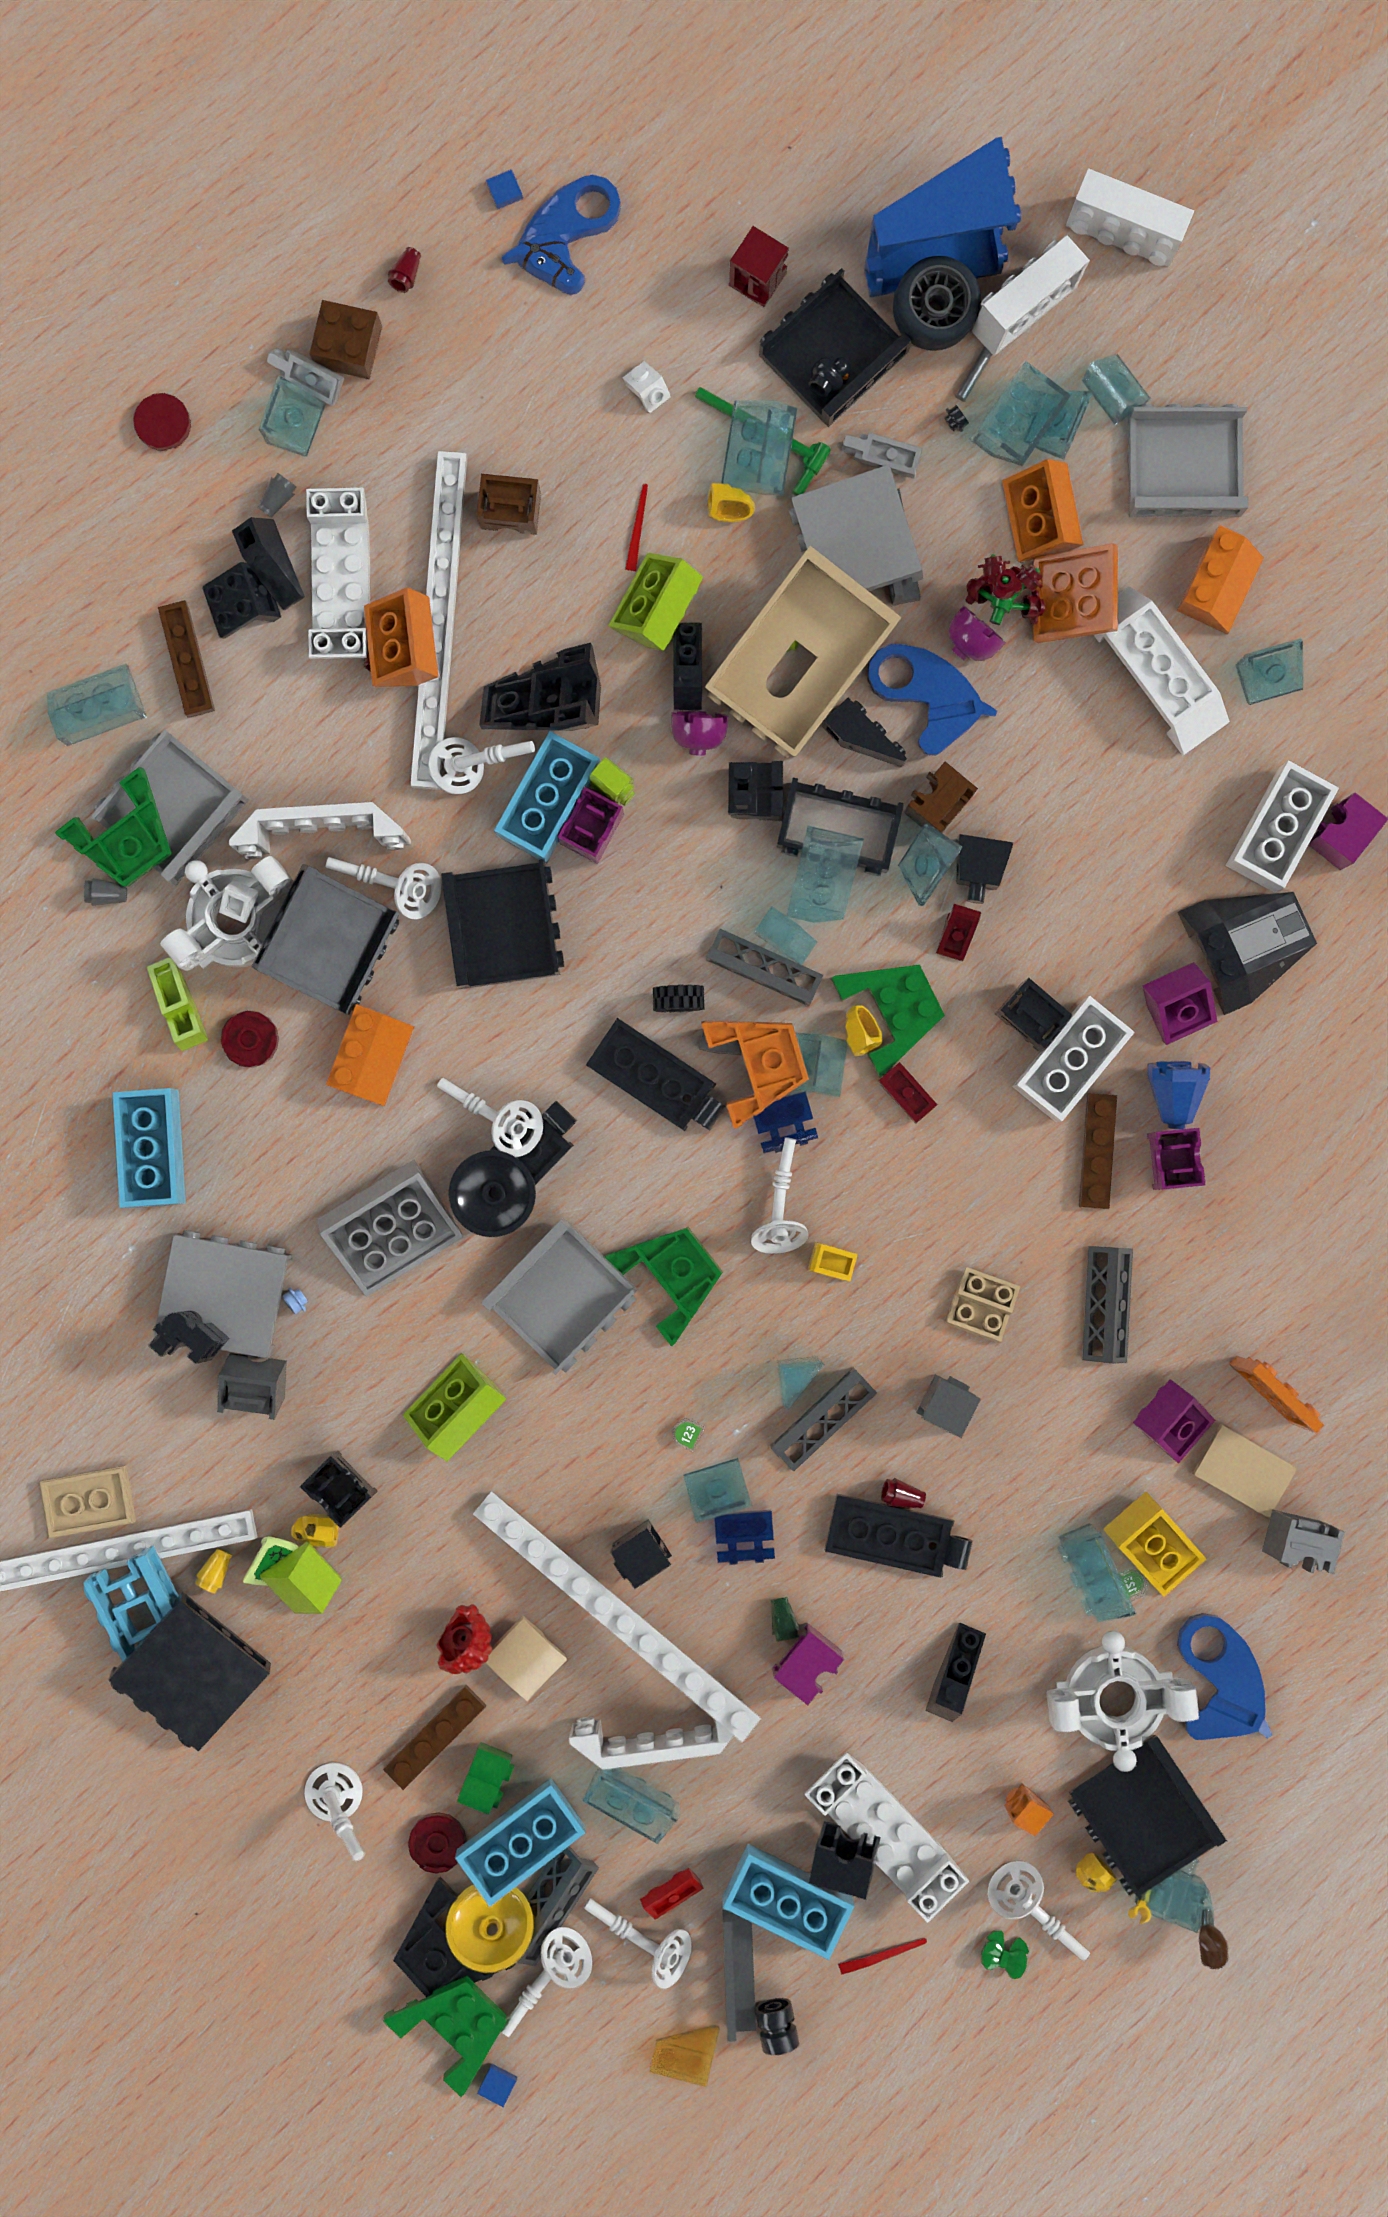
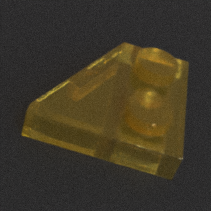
M713 2025L657 2039L649 2069L650 2073L706 2087L720 2027Z

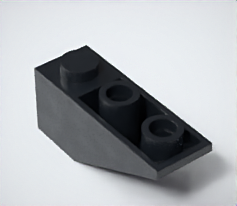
M250 517L232 530L243 559L283 610H287L305 598L274 519Z
M679 623L674 631V710H702V623Z
M848 697L823 720V729L841 747L899 767L905 765L907 758L904 756L906 754L904 748L896 741L892 743L885 736L887 732L884 727L877 721L872 722L865 715L867 713L866 709L857 700L853 702Z
M958 1623L933 1684L925 1711L950 1722H953L962 1715L986 1633Z

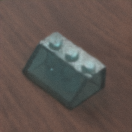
M1025 361L1014 374L970 440L992 457L1023 466L1071 395Z
M775 400L734 401L721 484H729L731 487L740 488L744 492L762 495H783L798 408Z
M123 664L47 693L48 715L56 737L67 746L147 717L128 664Z
M807 826L787 917L813 923L844 919L864 838Z
M1088 1523L1059 1536L1061 1545L1057 1547L1064 1563L1069 1561L1073 1572L1069 1573L1075 1589L1081 1588L1084 1595L1081 1604L1087 1616L1092 1615L1098 1622L1135 1615L1136 1612L1101 1532Z
M598 1767L582 1799L583 1802L656 1844L663 1839L680 1816L679 1802L672 1799L668 1793L660 1792L649 1786L643 1779L623 1771L621 1767L604 1770Z

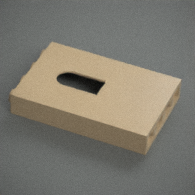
M809 546L706 684L705 688L709 690L707 696L719 706L723 702L730 706L732 710L729 713L741 723L745 719L754 725L752 731L764 741L767 737L775 741L777 744L774 748L783 756L788 758L791 754L796 757L902 617L812 546ZM796 640L818 658L788 696L782 698L774 697L767 690V677Z

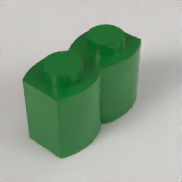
M480 1742L458 1795L457 1802L489 1815L492 1807L498 1809L504 1793L499 1789L503 1780L509 1782L515 1766L510 1763L512 1755Z

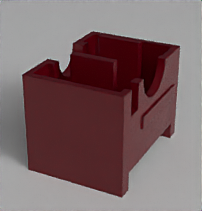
M752 226L730 260L729 286L760 306L765 307L787 274V265L784 262L788 257L789 247Z

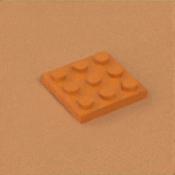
M1111 543L1034 557V568H1039V573L1043 576L1040 580L1043 587L1040 588L1038 586L1035 590L1039 591L1040 599H1043L1045 602V611L1042 616L1038 617L1037 624L1033 625V641L1043 643L1118 630L1117 545Z
M1236 1356L1229 1364L1292 1425L1316 1434L1325 1426L1318 1419L1321 1414L1309 1403L1304 1404L1296 1397L1299 1393L1287 1382L1283 1384L1275 1377L1278 1373L1267 1362L1261 1363L1259 1360L1256 1359L1254 1361L1250 1357L1246 1359Z

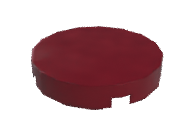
M166 393L152 394L143 399L136 407L133 417L134 429L140 440L149 448L158 451H168L167 449L181 446L188 438L191 430L190 415L183 402L177 397Z
M243 1011L227 1020L222 1029L220 1041L230 1061L239 1066L254 1068L264 1065L273 1058L278 1049L279 1035L276 1026L270 1018L259 1012Z
M441 1812L427 1814L417 1821L410 1832L408 1841L409 1854L413 1861L415 1860L419 1867L426 1872L435 1874L448 1872L458 1864L455 1859L457 1849L467 1842L465 1830L461 1823L449 1814Z

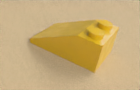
M1146 1491L1103 1529L1163 1597L1207 1560Z

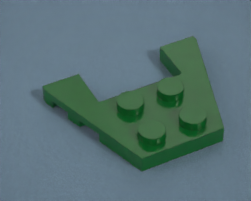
M138 767L119 782L136 808L96 839L92 837L79 817L72 818L55 831L59 838L73 845L76 851L86 855L96 863L97 867L123 887L131 886L172 854L146 771L142 767Z
M920 964L831 977L841 1001L869 989L894 1039V1042L868 1054L879 1077L885 1075L945 1016Z
M689 1227L605 1256L623 1275L643 1261L678 1306L677 1310L656 1325L671 1347L682 1335L723 1273Z
M468 1976L433 1991L432 1995L424 1999L410 2001L406 2004V2007L395 2012L390 2010L383 2016V2022L400 2039L424 2019L462 2056L443 2075V2081L460 2097L466 2093L507 2022V2015Z

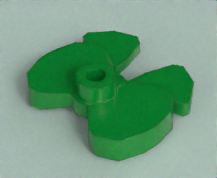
M993 1931L987 1936L986 1939L989 1941L986 1942L981 1952L982 1965L988 1970L999 1966L1005 1968L1010 1978L1014 1980L1021 1978L1027 1967L1026 1954H1029L1026 1942L1020 1937L1016 1938L1008 1952L1003 1950L1004 1933L1002 1931Z

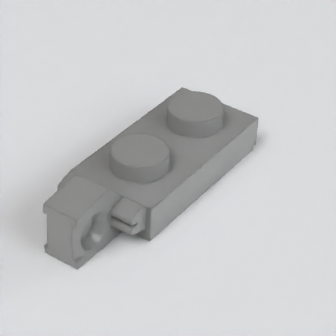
M276 348L269 352L267 363L281 370L280 374L284 376V381L333 406L338 402L344 377L296 351L289 349L284 351Z
M868 433V435L861 434L860 438L846 434L841 451L855 455L854 460L875 468L889 464L892 473L914 479L922 448Z

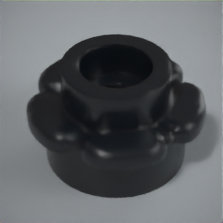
M957 405L950 410L946 408L948 415L944 419L953 432L957 429L963 432V428L969 422Z

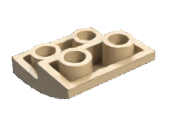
M966 1267L945 1324L1000 1343L1009 1315L1013 1312L1020 1286Z
M522 1616L492 1647V1652L488 1656L486 1664L515 1692L528 1701L567 1658L560 1649L545 1638L541 1630Z

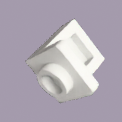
M645 361L623 377L626 386L641 399L649 413L670 398V393L663 377Z

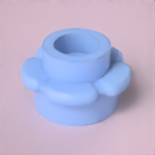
M288 1288V1292L282 1296L288 1307L295 1315L301 1310L305 1312L306 1308L304 1305L308 1301L299 1289L293 1291L291 1288Z

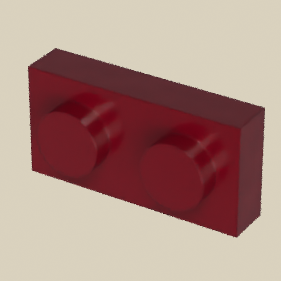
M901 1062L878 1080L879 1084L915 1124L938 1105Z

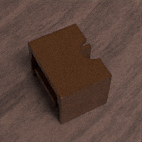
M481 473L477 518L480 528L492 531L507 528L522 534L525 531H530V534L537 535L541 502V490L538 479ZM530 498H532L533 501L531 513H529L528 511Z
M946 761L934 774L929 772L926 776L930 781L929 785L932 788V793L923 794L914 790L911 796L915 800L908 804L904 812L936 840L978 789Z

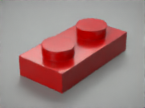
M688 1868L677 1872L672 1879L663 1885L652 1888L647 1895L640 1899L643 1909L656 1920L703 1890L704 1887L701 1880Z

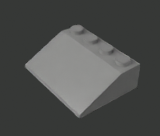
M415 1159L317 1219L320 1235L366 1297L463 1238V1234Z

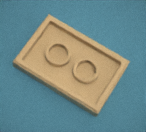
M1220 1424L1192 1474L1270 1518L1272 1509L1275 1510L1298 1468Z
M127 1465L39 1481L48 1539L136 1522Z

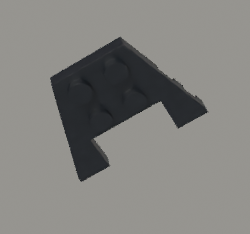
M441 1876L436 1880L393 1960L425 1997L432 1995L433 1991L468 1976L476 1983L480 1980H487L493 1977V1974L500 1972L483 1973L474 1971L459 1962L452 1953L447 1941L446 1928L437 1917L457 1900L458 1895ZM515 1962L513 1965H511L510 1967L506 1968L505 1970H508V1969H511L512 1967H514V1966L516 1965V1962Z

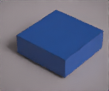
M512 169L486 179L497 210L523 199Z
M491 2064L477 2094L504 2107L517 2081V2076Z

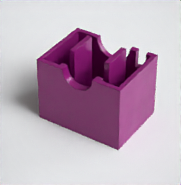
M584 787L582 796L578 798L574 811L558 835L560 845L598 864L624 816L623 807ZM593 801L601 805L602 807H605L607 809V812L605 810L597 808L596 805L590 803H592Z
M1356 792L1330 808L1333 811L1331 814L1334 816L1336 824L1329 823L1327 825L1321 822L1317 828L1318 831L1308 844L1339 870L1354 864L1388 821L1385 815Z
M1200 1128L1147 1133L1153 1169V1190L1206 1185L1204 1167L1200 1159ZM1161 1135L1176 1136V1138L1158 1140V1138H1160ZM1181 1180L1179 1183L1167 1184V1186L1165 1181Z
M807 1623L804 1627L807 1631L806 1636L800 1635L795 1644L780 1660L779 1664L781 1667L775 1664L772 1667V1672L775 1680L806 1705H809L818 1692L820 1694L823 1692L822 1687L816 1682L818 1675L823 1672L837 1674V1668L844 1661V1657L840 1648Z

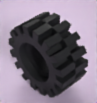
M679 984L652 988L653 1011L693 1012L705 1009L704 986Z

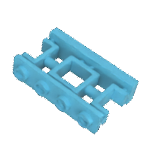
M154 1546L144 1549L140 1554L133 1555L128 1559L126 1563L131 1571L130 1573L111 1581L106 1569H102L98 1573L90 1574L83 1582L84 1593L87 1599L93 1602L97 1610V1619L100 1625L106 1628L110 1636V1645L115 1652H118L122 1662L135 1649L134 1643L143 1640L174 1606V1602L178 1597ZM143 1575L150 1589L137 1594L131 1582L141 1578ZM120 1587L126 1600L114 1606L108 1592ZM146 1601L156 1624L137 1632L126 1609Z

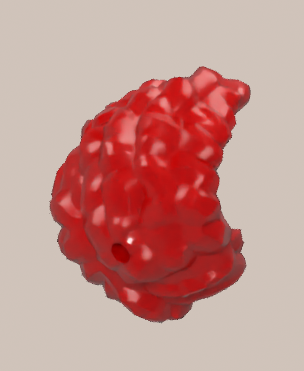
M475 1605L458 1606L450 1622L446 1625L443 1634L440 1636L436 1646L440 1651L438 1666L442 1671L444 1670L454 1675L462 1672L467 1674L471 1670L479 1669L482 1667V1663L488 1661V1656L492 1652L490 1645L492 1635L489 1633L490 1626Z

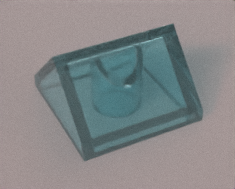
M1118 354L1093 361L1082 380L1115 425L1129 416L1134 407L1145 404L1151 399Z
M277 376L259 426V431L267 444L301 456H307L326 404L282 376Z
M1045 391L1024 442L1028 446L1064 460L1092 393L1090 391Z
M1301 638L1245 654L1235 664L1248 705L1303 690V641Z
M926 824L923 825L898 864L918 906L925 905L963 848L932 826Z
M795 1033L809 1080L795 1088L794 1091L840 1097L847 1051L846 1040L822 1034Z
M817 1356L777 1360L780 1397L782 1405L787 1410L823 1367V1361Z
M738 1458L683 1475L696 1523L752 1506Z

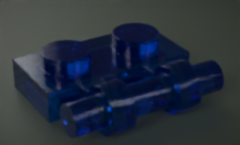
M806 1091L777 1099L758 1115L753 1116L757 1133H770L771 1140L761 1142L763 1154L775 1151V1153L782 1152L785 1138L795 1139V1145L799 1144L800 1146L807 1145L808 1141L818 1139L816 1128L805 1130L803 1122L813 1119ZM794 1125L796 1133L780 1137L778 1129Z
M771 1509L714 1514L716 1544H728V1551L717 1552L718 1563L729 1562V1565H738L740 1561L755 1560V1563H764V1560L775 1559L774 1547L763 1548L762 1541L774 1540ZM754 1542V1549L737 1550L736 1543Z

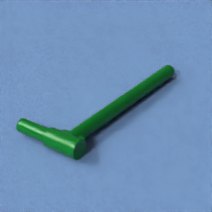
M699 387L695 394L697 399L804 458L805 470L792 493L795 496L805 493L814 475L819 473L831 452V448L828 445L818 442L808 447L702 387Z

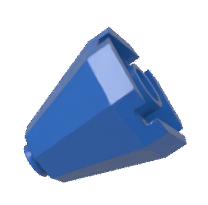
M1159 1061L1156 1062V1065L1153 1063L1148 1064L1147 1076L1160 1119L1163 1123L1168 1124V1128L1185 1129V1125L1193 1123L1210 1080V1067L1208 1065L1198 1063V1068H1191L1192 1062Z

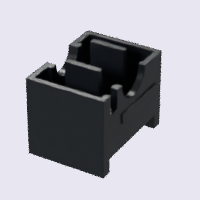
M1030 978L1024 980L995 1013L1005 1024L1018 1031L1027 1043L1030 1042L1034 1045L1033 1048L1037 1051L1045 1048L1073 1016ZM1022 994L1023 996L1010 1010V1007L1008 1005H1011L1013 1003V1001L1017 998V995ZM1054 1025L1055 1027L1044 1039L1043 1036Z
M336 1451L299 1487L312 1500L317 1501L326 1510L327 1515L341 1528L378 1490L375 1487L372 1488L341 1456L342 1454ZM331 1463H334V1465L322 1476V1472ZM366 1493V1499L364 1498L356 1507H353L352 1505Z
M649 1519L612 1543L613 1548L610 1553L616 1561L613 1564L622 1578L629 1580L634 1590L671 1566L668 1558L672 1554Z
M824 1821L815 1848L809 1884L866 1900L874 1873L881 1837L874 1835L873 1844L866 1843L868 1833L861 1834L859 1839H849L842 1833L840 1825Z

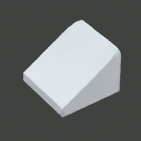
M232 881L224 889L219 913L246 923L259 891Z

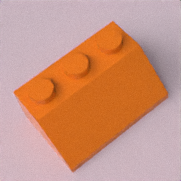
M1046 459L1002 480L1018 562L1034 560V557L1071 551L1083 545L1066 462Z
M1219 525L1205 548L1177 611L1228 634L1264 557L1245 536Z
M406 587L364 605L372 686H417L439 677L429 596Z
M356 1004L326 1085L385 1106L414 1026Z

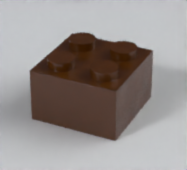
M322 300L309 353L311 359L333 372L370 380L382 330L378 312Z

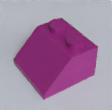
M1195 962L1142 985L1147 1008L1166 1045L1218 1022L1211 982Z
M1170 1379L1164 1386L1159 1388L1156 1396L1138 1413L1133 1423L1143 1434L1179 1464L1216 1420L1195 1397Z

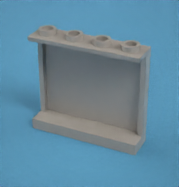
M1141 404L1134 407L1128 417L1129 517H1241L1248 509V497L1243 496V417L1247 412V407H1238L1236 404H1225L1221 407H1210L1208 404H1197L1193 407H1182L1180 404H1169L1165 407Z
M889 464L791 498L794 508L789 509L793 525L799 524L802 534L797 535L802 552L806 551L809 546H812L868 591L910 577L912 583L923 579L922 567Z
M164 730L152 738L149 743L150 748L144 755H139L134 759L131 764L132 769L125 777L138 767H142L146 771L172 853L154 869L167 881L177 886L185 876L187 864L200 859L249 799L174 738L168 731ZM124 776L117 779L112 787L113 791L107 798H102L95 805V812L91 815L93 819L107 829L136 808L119 783L125 778Z
M563 1218L481 1303L489 1311L493 1309L555 1369L552 1373L556 1375L561 1369L566 1373L577 1362L574 1358L576 1353L580 1349L586 1352L597 1341L593 1336L600 1329L606 1332L617 1320L613 1315L620 1308L625 1312L637 1300L633 1295L638 1289Z
M184 1230L183 1235H173L156 1324L163 1322V1319L170 1313L195 1311L201 1316L204 1324L212 1322L230 1338L221 1350L262 1358L272 1357L275 1347L272 1344L282 1288L288 1260L292 1259V1255L284 1254L285 1248L268 1246L267 1250L257 1249V1243L240 1240L239 1245L228 1243L229 1238L212 1235L211 1240L200 1238L201 1233Z

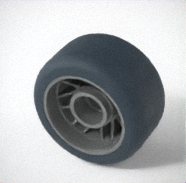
M939 255L919 260L905 272L894 294L893 316L898 330L901 334L905 333L912 340L911 344L924 350L939 351L954 346L968 334L978 317L981 304L978 282L970 269L954 258ZM932 301L937 302L941 307V311L932 309L928 303Z

